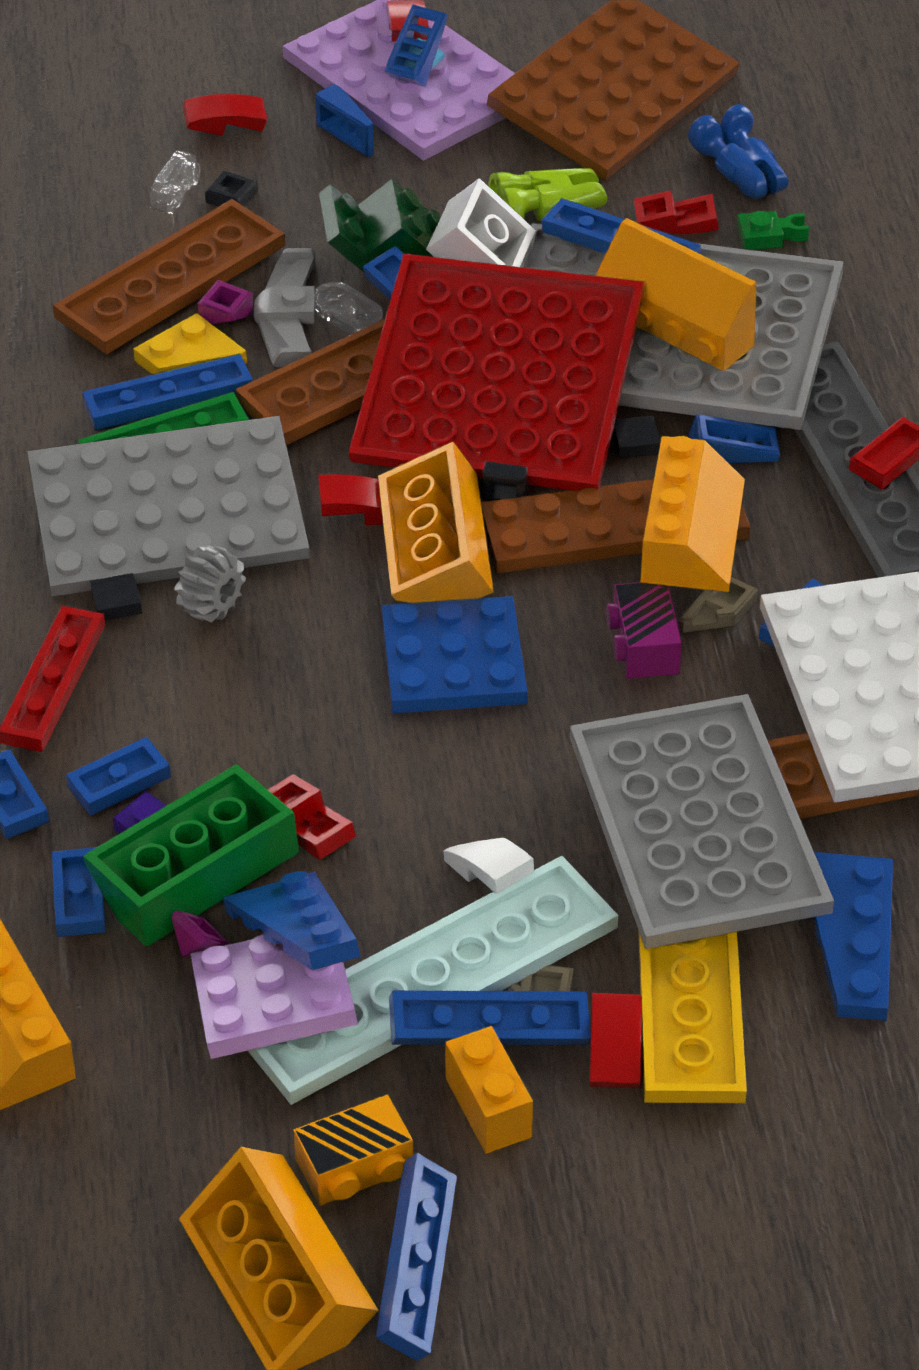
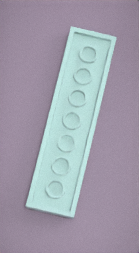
M560 856L535 869L533 873L497 894L492 892L346 969L358 1025L248 1050V1052L292 1105L401 1046L392 1045L389 996L392 990L502 991L523 978L536 973L545 966L560 960L617 929L618 914L563 856Z

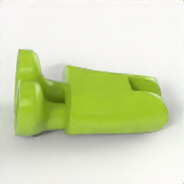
M591 168L525 171L521 175L497 172L492 173L488 181V187L523 219L526 213L532 211L537 221H542L561 198L593 209L601 208L607 202L605 190L599 183L596 173Z

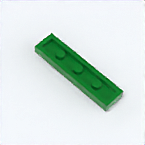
M234 392L88 436L77 440L78 444L249 419Z

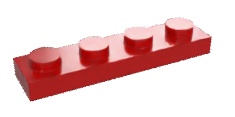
M67 606L60 608L0 726V744L38 752L44 751L105 628L104 614Z

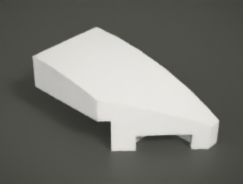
M506 838L456 845L443 851L444 861L465 880L470 882L478 877L496 894L534 872L533 858Z

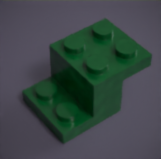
M391 179L360 204H357L348 193L342 194L331 184L319 193L327 243L362 272H364V265L394 246L404 254L434 257L426 248L441 216L437 211L433 209L429 211L425 208L410 188L406 187L403 189Z

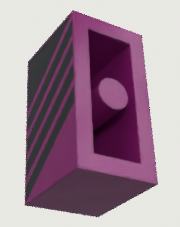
M640 582L614 584L613 603L606 604V618L608 629H616L617 635H613L614 658L616 662L623 661L626 679L680 674L682 642L669 587Z

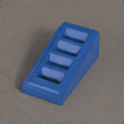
M412 4L384 72L391 78L426 87L449 15ZM419 18L434 21L432 28L417 25ZM414 32L428 35L426 42L414 39ZM410 46L422 49L421 54L417 55L408 52ZM405 60L416 62L415 67L404 66Z
M336 84L316 94V125L367 157L374 155L373 122Z
M696 414L688 437L691 439L705 440L728 463L775 462L780 457L776 428Z

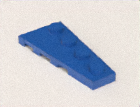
M814 852L834 899L832 914L813 918L815 922V935L818 946L822 948L825 960L824 969L836 1014L838 1017L886 1021L889 1002L893 859Z
M292 872L284 875L279 882L223 897L226 914L233 919L242 917L243 925L251 931L261 929L266 941L272 945L276 943L283 944L286 954L311 970L361 957L355 935L315 872Z

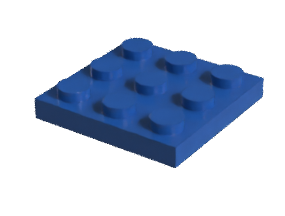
M513 596L382 605V623L392 713L527 704V685Z

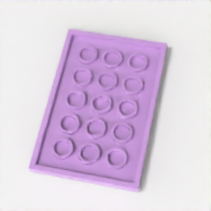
M376 0L283 45V58L324 88L333 84L341 87L375 126L423 161L506 118L487 106V99L491 91L515 73L446 25L438 47L439 50L445 53V57L431 70L426 87L391 78L384 72L396 43L392 42L386 1L391 0ZM428 20L429 28H432L434 21Z

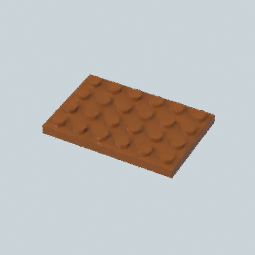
M610 0L488 94L487 106L582 167L591 168L599 178L606 181L737 75L740 62L639 0Z

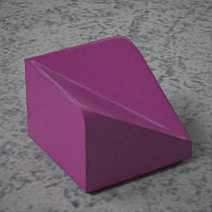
M217 280L197 303L198 314L211 324L249 317L254 312L253 293Z

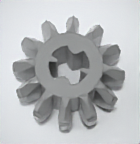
M210 545L206 548L197 547L193 557L187 556L185 558V567L182 571L178 572L180 580L174 587V590L178 592L176 604L181 606L185 612L190 613V616L201 621L213 622L215 619L223 620L228 610L235 609V601L237 597L242 595L240 588L246 580V577L242 575L244 563L237 560V556L230 554L229 550L216 546V548Z

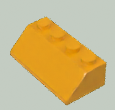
M628 218L621 222L598 268L596 276L644 281V296L637 322L638 328L722 371L728 369L754 347L756 281Z
M662 436L643 538L640 583L729 592L745 479L705 440L691 439L685 436Z
M448 443L379 475L378 480L392 597L397 601L419 603L478 599L493 593L477 473L455 443Z
M0 919V1110L74 1080L76 1079L71 1041Z
M240 1147L179 1218L266 1370H298L345 1348L379 1311L291 1167L281 1154Z

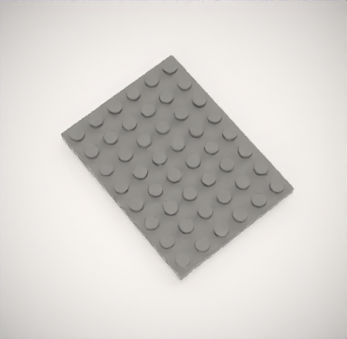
M531 224L536 231L520 267L596 276L605 253L597 252L582 245L543 233L542 224ZM700 244L701 255L756 281L754 347L728 369L722 371L636 327L619 406L694 416L700 414L739 422L801 430L843 275V261Z

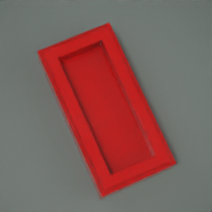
M901 417L850 458L849 470L878 488L884 489L919 460V426L905 417Z

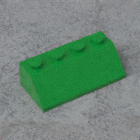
M235 764L83 855V859L118 922L147 947L175 930L171 918L174 911L180 910L193 915L201 914L222 901L223 897L235 893L299 853L294 812L238 764Z

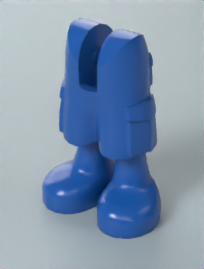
M737 104L729 108L724 114L720 125L711 115L699 117L693 122L688 131L690 144L699 153L715 159L717 170L730 182L737 184L739 190L744 195L757 200L764 197L767 191L774 194L787 188L789 183L788 177L778 164L774 153L762 139L748 137L753 127L754 118L752 112L745 105Z

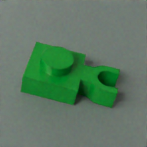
M756 211L738 214L737 229L743 249L783 247V240L786 239L794 242L808 241L809 226L804 225V213H794L784 218H778L776 211Z

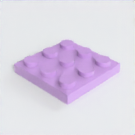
M264 935L225 946H213L204 951L191 953L206 1042L211 1059L358 1025L343 962L311 970L286 954L283 944L276 943L272 945L264 939Z

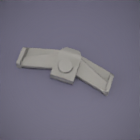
M312 248L284 249L275 264L265 290L254 301V321L259 325L273 367H284L312 353L301 325L314 324L315 289L314 286H305L316 264L315 250Z

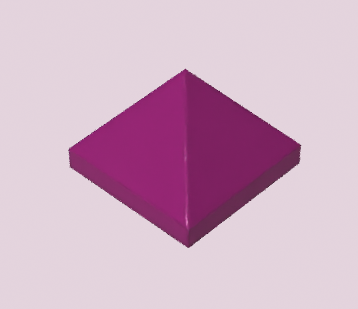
M180 910L174 911L171 915L182 958L191 957V953L204 951L213 946L230 944L203 917Z

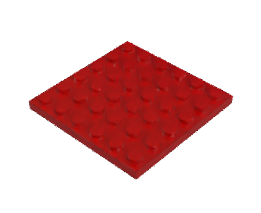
M403 253L350 445V462L396 468L448 443L454 442L477 473L478 479H483L484 465L486 461L528 467V485L580 491L584 488H594L599 491L644 296V281Z

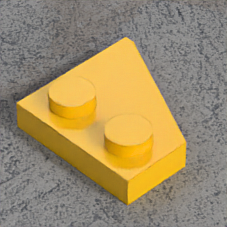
M198 313L133 348L134 360L152 375L241 354L244 363H247L246 350Z

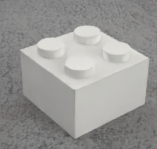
M479 178L448 201L426 250L438 258L520 267L536 230Z

